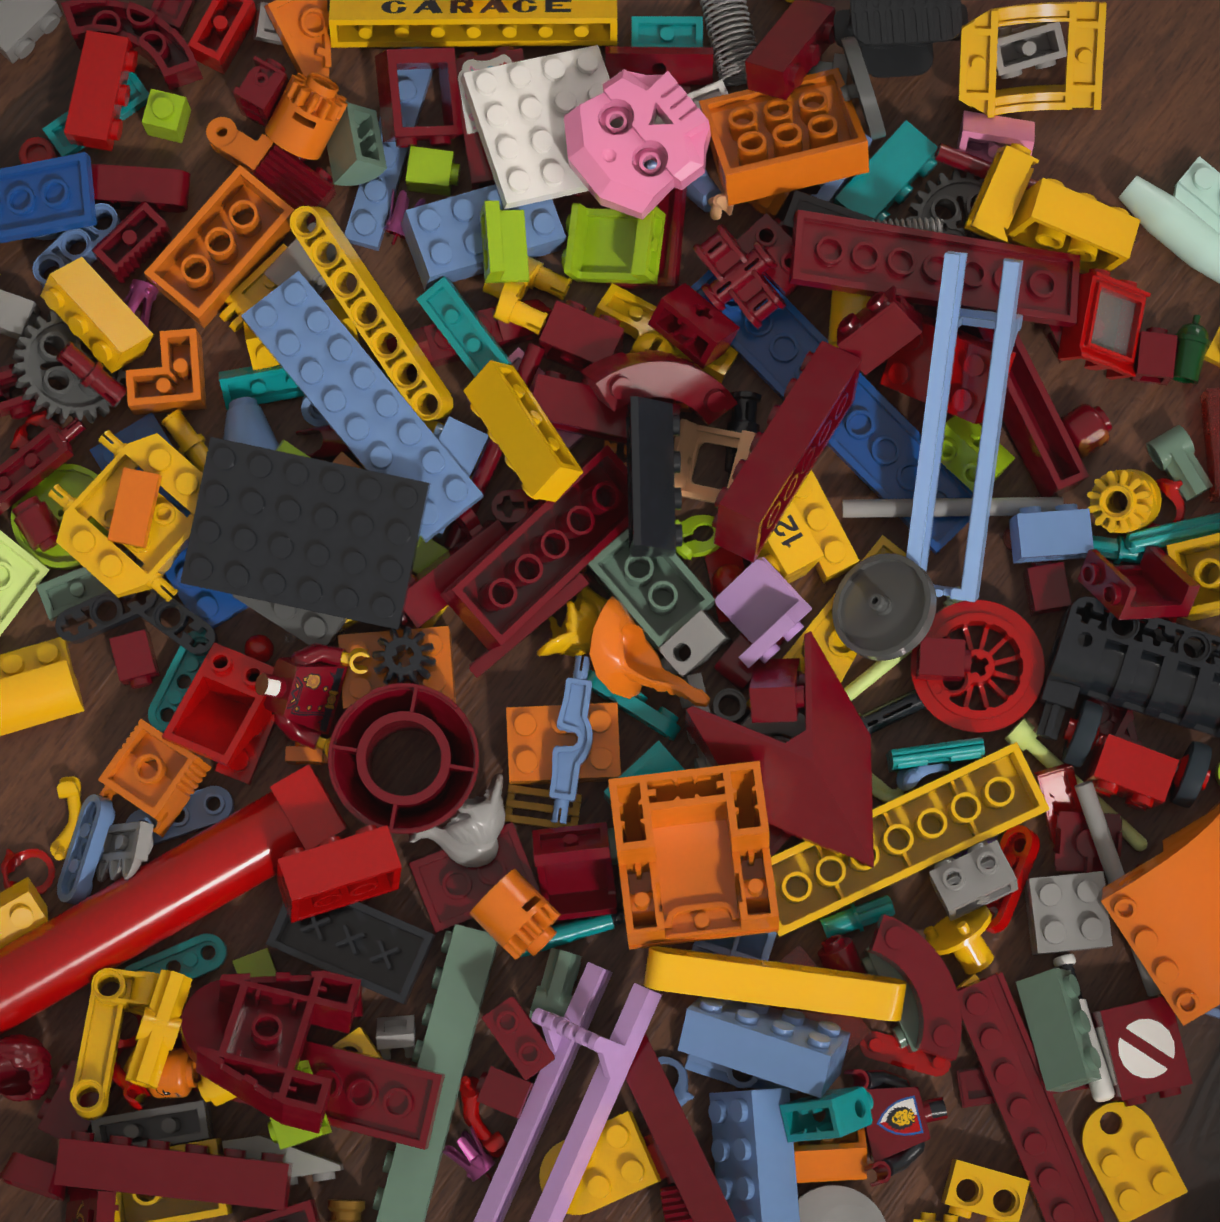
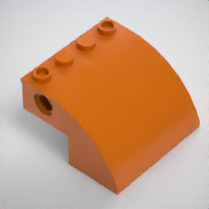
M760 761L608 779L629 950L779 931V912L769 848L770 832Z
M1219 806L1164 839L1162 853L1102 888V904L1183 1026L1220 1005Z

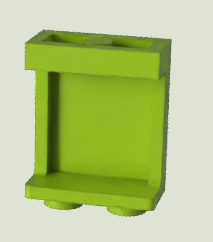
M573 203L571 214L568 215L566 220L568 241L567 249H564L562 253L564 273L576 282L657 284L666 214L656 206L642 220L613 209L586 208L581 203Z

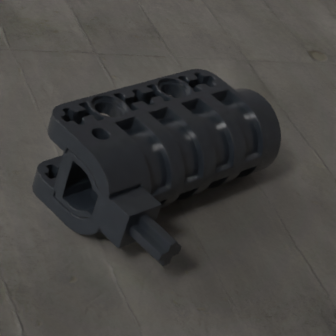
M1085 596L1079 598L1063 613L1048 659L1044 683L1038 699V703L1044 704L1036 735L1057 741L1065 712H1070L1074 709L1078 694L1220 738V658H1218L1220 656V637L1161 618L1118 620L1111 612H1105L1104 610L1108 609L1098 599ZM1112 623H1116L1122 628L1123 636L1113 631ZM1189 638H1197L1201 642ZM1183 645L1191 648L1193 658L1186 655Z

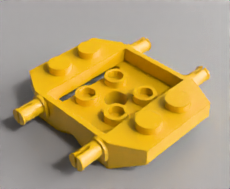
M107 430L104 434L114 444H111L102 435L98 441L114 454V459L77 498H73L60 484L55 485L53 488L63 498H60L52 489L48 493V496L57 502L64 511L56 542L118 598L152 590L153 588L166 602H169L172 597L162 588L167 589L173 596L176 595L178 590L163 578V575L169 570L178 555L188 547L203 473L158 433L127 444L119 440L110 430ZM123 467L135 470L139 467L145 472L161 475L160 486L191 513L186 517L158 492L146 549L123 544L144 563L142 567H139L113 542L108 541L107 537L89 522L91 518H94L109 532Z

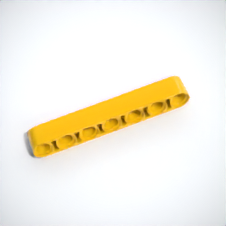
M301 206L295 209L290 217V228L399 393L421 420H440L447 417L453 409V398L332 215L321 207ZM311 214L316 218V227L312 232L307 228V219ZM330 244H333L337 251L333 262L328 260L326 253ZM350 274H353L357 280V285L353 292H350L346 285ZM370 304H373L377 310L376 319L372 323L366 316V311ZM390 334H393L397 340V347L393 353L388 350L386 345ZM410 364H413L417 369V378L413 383L408 380L406 374ZM431 394L438 401V407L434 413H431L427 408V399Z
M660 946L649 947L644 986L653 990L884 1021H901L907 985L906 981L893 977Z

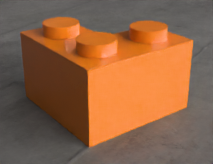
M197 329L160 331L162 367L125 370L128 407L134 415L150 414L151 412L153 414L174 412L178 409L181 411L207 409L202 338Z

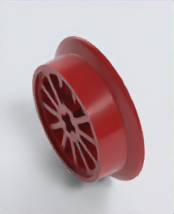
M976 600L975 602L961 601L943 608L935 614L932 626L925 637L951 639L949 633L960 629L963 639L966 640V650H971L973 661L975 663L982 662L985 667L981 671L982 676L977 672L972 674L964 672V677L961 680L962 687L958 690H949L945 687L942 680L916 679V646L912 650L911 675L920 700L937 719L962 731L976 733L991 732L1013 724L1032 707L1043 685L1045 662L1043 650L1036 633L1018 613L996 602L987 600ZM968 626H980L983 628L978 649L973 648ZM989 629L1000 634L1002 639L987 652L984 650ZM1008 642L1013 648L1015 656L994 661L992 656ZM1014 662L1018 663V676L995 670V667ZM991 677L1014 683L1015 689L1012 694L1006 695L992 681ZM984 684L1002 700L1003 703L995 708L989 707ZM973 687L977 688L983 710H971L968 707ZM966 692L962 707L950 701V699L960 697Z

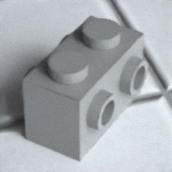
M1060 22L1025 23L1024 26L1012 29L1011 25L998 27L996 75L1001 76V79L1019 76L1023 74L1022 69L1035 66V69H1043L1056 65V59L1067 56Z
M997 840L989 844L987 841L977 843L968 849V854L955 860L953 857L941 860L934 865V870L929 872L931 884L950 921L1018 890L1017 878Z

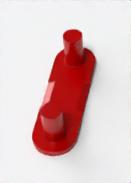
M870 1031L864 1034L860 1040L861 1052L867 1058L936 1077L945 1075L951 1067V1061L920 1050L909 1053L907 1046L901 1049L895 1036Z

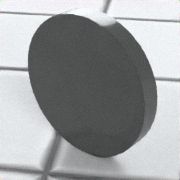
M854 35L842 38L843 51L853 84L840 87L844 101H850L858 97L872 141L885 137L886 132L857 38Z
M891 553L871 556L855 565L838 586L832 608L835 630L841 641L862 657L877 661L901 657L913 650L929 632L936 613V591L926 571L909 558Z

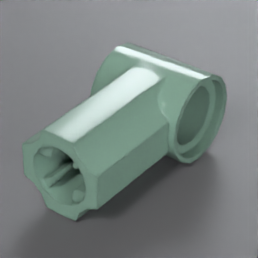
M1177 425L1146 443L1148 453L1155 465L1161 471L1165 470L1170 480H1181L1183 482L1179 491L1184 503L1198 497L1213 487L1194 455L1195 448L1191 438L1182 426Z
M551 948L541 986L538 985L529 1018H532V1014L537 1008L564 1017L573 997L571 994L578 976L582 956Z

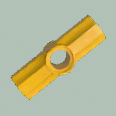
M161 969L149 1008H145L135 1038L137 1044L126 1072V1081L141 1087L157 1089L168 1053L173 1050L182 1023L180 1016L191 988L192 978L175 971Z

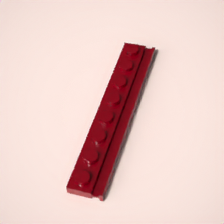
M998 971L989 977L979 979L956 989L960 1001L963 1026L1026 1179L1030 1180L1029 1186L1044 1222H1105L1051 1091H1046L1035 1050L1003 973Z

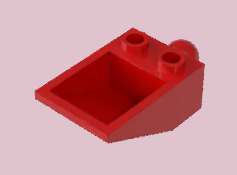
M261 634L251 636L244 646L245 655L214 642L162 735L163 740L229 767L272 714L271 711L265 709L264 702L266 696L258 695L255 690L256 680L260 674H273L274 667L265 663L272 657L274 652L272 641L267 636Z

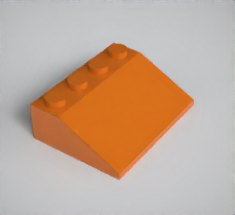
M839 68L806 75L800 87L795 88L787 100L746 89L699 101L700 110L709 120L711 131L709 143L728 206L869 172L868 141L852 100L844 101L840 87L844 86L845 83Z

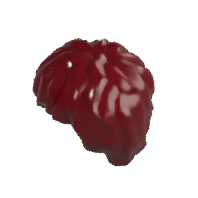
M18 1034L0 1039V1095L5 1098L21 1102L39 1100L46 1094L53 1078L50 1065L52 1057L50 1052L46 1050L37 1038Z

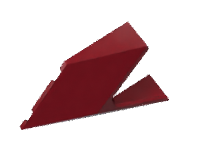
M811 631L804 635L801 651L805 663V731L788 742H781L694 706L686 709L685 728L712 766L760 761L768 824L781 828L785 833L834 853H842L857 859L861 864L871 868L874 867L871 735Z

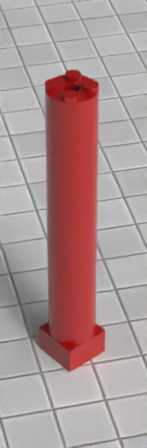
M309 764L270 786L271 792L141 866L128 880L122 877L0 948V1035L92 982L94 975L104 968H117L277 874L278 859L282 858L285 852L299 847H303L305 850L319 846L321 841L333 836H340L341 839L351 836L352 833L316 771Z

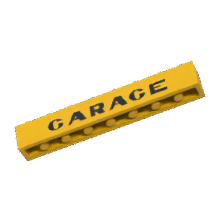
M330 0L329 29L331 48L617 46V0Z

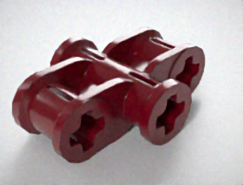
M719 224L717 232L702 244L696 243L693 246L696 254L717 278L710 284L705 283L701 288L712 304L721 312L726 309L725 304L733 298L747 319L759 329L762 326V321L776 309L786 307L782 297L762 275L769 268L775 269L778 264L758 240L753 244L754 248L746 254L730 231L723 224ZM768 299V301L764 305L757 309L762 303H764Z

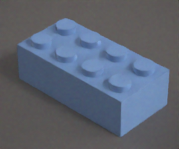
M494 184L406 210L401 227L424 291L428 290L444 276L448 277L451 282H456L484 273L480 211L484 201H499L500 210H524L527 255L534 259L559 251L566 235L553 200L550 199L504 209L497 186Z
M700 996L687 1008L678 1051L821 1098L841 1074L851 1033L841 1030V1027L836 1023L829 1021L816 1022L805 1018L803 1013L792 1009L782 1011L769 1005Z
M789 1088L709 1093L710 1105L708 1112L712 1123L713 1136L711 1151L715 1162L716 1180L736 1222H800L794 1142L788 1143L779 1106L790 1102Z

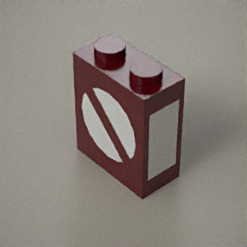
M1164 996L1090 1013L1115 1090L1114 1097L1110 1099L1111 1102L1123 1101L1125 1107L1147 1102L1145 1096L1147 1094L1158 1092L1160 1098H1166L1182 1094L1181 1086L1193 1084L1176 1016Z

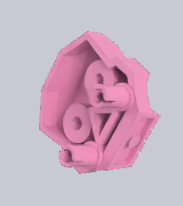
M623 69L603 84L604 93L580 104L564 116L569 167L600 205L643 220L674 187L683 190L705 173L706 153L711 138L709 120L696 107L693 100L687 96L683 88L678 85V82L669 71L664 75H644ZM656 115H658L665 124L654 125ZM614 119L623 121V125L619 128L612 127L610 123ZM648 160H653L657 163V166L654 169H646L644 163Z

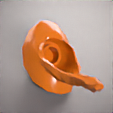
M611 596L602 607L591 636L589 654L599 680L613 694L628 699L640 694L643 685L654 688L658 692L667 691L670 695L683 697L695 706L707 707L711 698L703 690L691 686L684 679L663 668L658 654L647 641L643 629L637 626L625 606L615 597Z

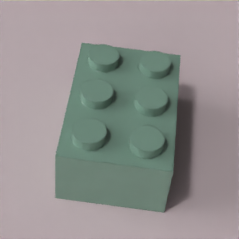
M628 529L587 564L588 572L610 597H615L625 606L637 626L643 629L647 641L658 653L660 652L658 649L700 610L708 612L714 607L715 599L676 553L673 557H629Z

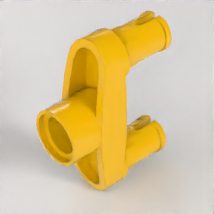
M528 256L529 282L485 283L483 292L499 299L493 315L494 318L507 324L512 322L540 335L549 314L521 302L522 298L529 288L533 289L535 287L563 300L570 288L572 279L544 267V263Z

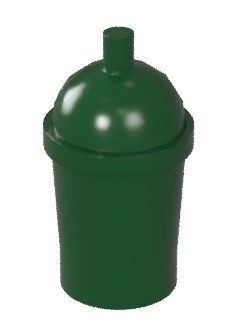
M1193 315L1192 323L1183 325L1175 334L1178 335L1174 376L1172 379L1174 381L1186 384H1198L1206 351L1210 347L1211 342L1207 330L1202 325H1199L1200 315Z

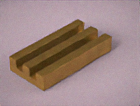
M508 785L505 822L544 828L578 825L582 794H576L573 808L568 807L567 815L571 816V823L560 824V821L553 823L547 819L512 815L513 808L553 813L554 805L515 800V794L551 799L549 796L550 790Z

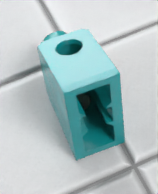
M863 1086L827 1090L821 1098L809 1095L779 1105L788 1143L840 1138L871 1125L873 1121L871 1114L874 1106L873 1098ZM825 1110L823 1121H816L813 1114Z

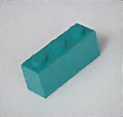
M906 120L869 160V172L855 175L835 197L833 204L877 220L879 219L880 221L884 219L887 221L890 213L887 212L888 209L895 202L901 205L913 192L914 188L911 184L919 175L925 179L938 163L934 160L937 146Z

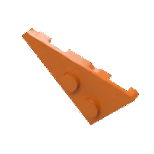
M275 0L264 6L297 73L303 74L306 78L310 73H318L329 78V68L332 66L327 0Z

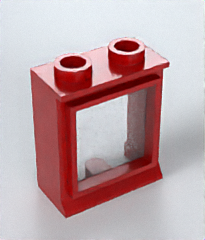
M1097 268L1089 269L1088 273L1079 274L1077 324L1069 328L1063 327L1057 359L1061 361L1085 359L1084 368L1094 371L1107 369L1106 378L1111 380L1136 377L1134 369L1146 297H1150L1151 293L1137 288L1136 282L1124 279L1117 280L1110 277L1111 273L1109 271Z

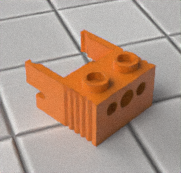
M140 719L138 726L134 727V731L126 739V743L122 744V749L118 750L99 777L98 781L105 785L99 795L107 797L111 801L114 795H121L156 819L157 825L153 828V832L163 838L190 800V795L194 794V789L199 787L198 783L203 781L202 777H205L207 775L206 772L210 771L212 767L191 751L163 740L162 732Z

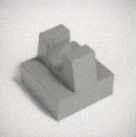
M414 1015L377 1018V1050H380L383 1059H391L392 1048H404L405 1057H413L416 1032Z

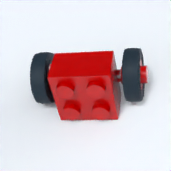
M1084 700L1075 718H1069L1062 738L1066 739L1062 752V761L1074 767H1081L1089 751L1094 748L1083 782L1092 780L1097 795L1105 798L1117 795L1126 799L1125 805L1136 810L1146 811L1147 808L1152 809L1165 802L1173 780L1170 802L1183 808H1190L1200 790L1204 791L1211 774V770L1208 768L1211 761L1212 748L1201 742L1192 741L1185 751L1183 758L1178 760L1111 734L1104 736L1103 733H1100L1099 726L1103 707L1097 703Z

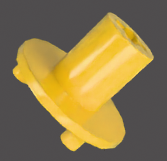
M985 905L953 921H950L949 917L946 916L934 927L928 926L924 929L925 940L939 955L953 952L966 974H976L987 968L994 960V955L981 936L991 923L992 914Z

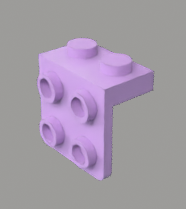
M759 557L754 563L752 562L715 599L717 607L752 643L739 656L740 660L748 668L758 659L765 664L781 649L776 643L782 637L787 642L791 640L804 627L800 620L812 610L809 604L764 557Z

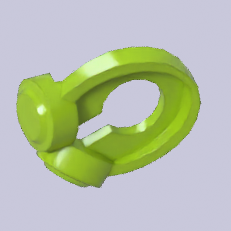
M696 515L682 522H679V519H675V524H682L683 540L685 537L693 535L694 530L699 526L706 525L714 530L713 536L707 541L702 542L695 539L685 543L682 540V546H676L675 553L685 560H691L692 557L706 556L718 550L720 546L714 544L716 528L712 527L714 517L710 515Z

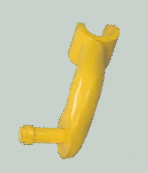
M75 776L61 778L57 786L59 799L67 798L69 811L67 825L50 847L51 854L58 861L66 858L82 807L80 799L81 782Z

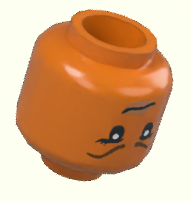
M173 1048L168 1053L157 1089L148 1088L151 1095L155 1098L186 1097L192 1088L197 1087L199 1073L196 1072V1063L189 1057L184 1048Z

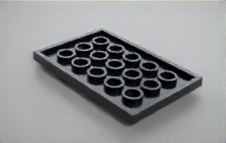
M210 437L180 583L400 630L431 483Z

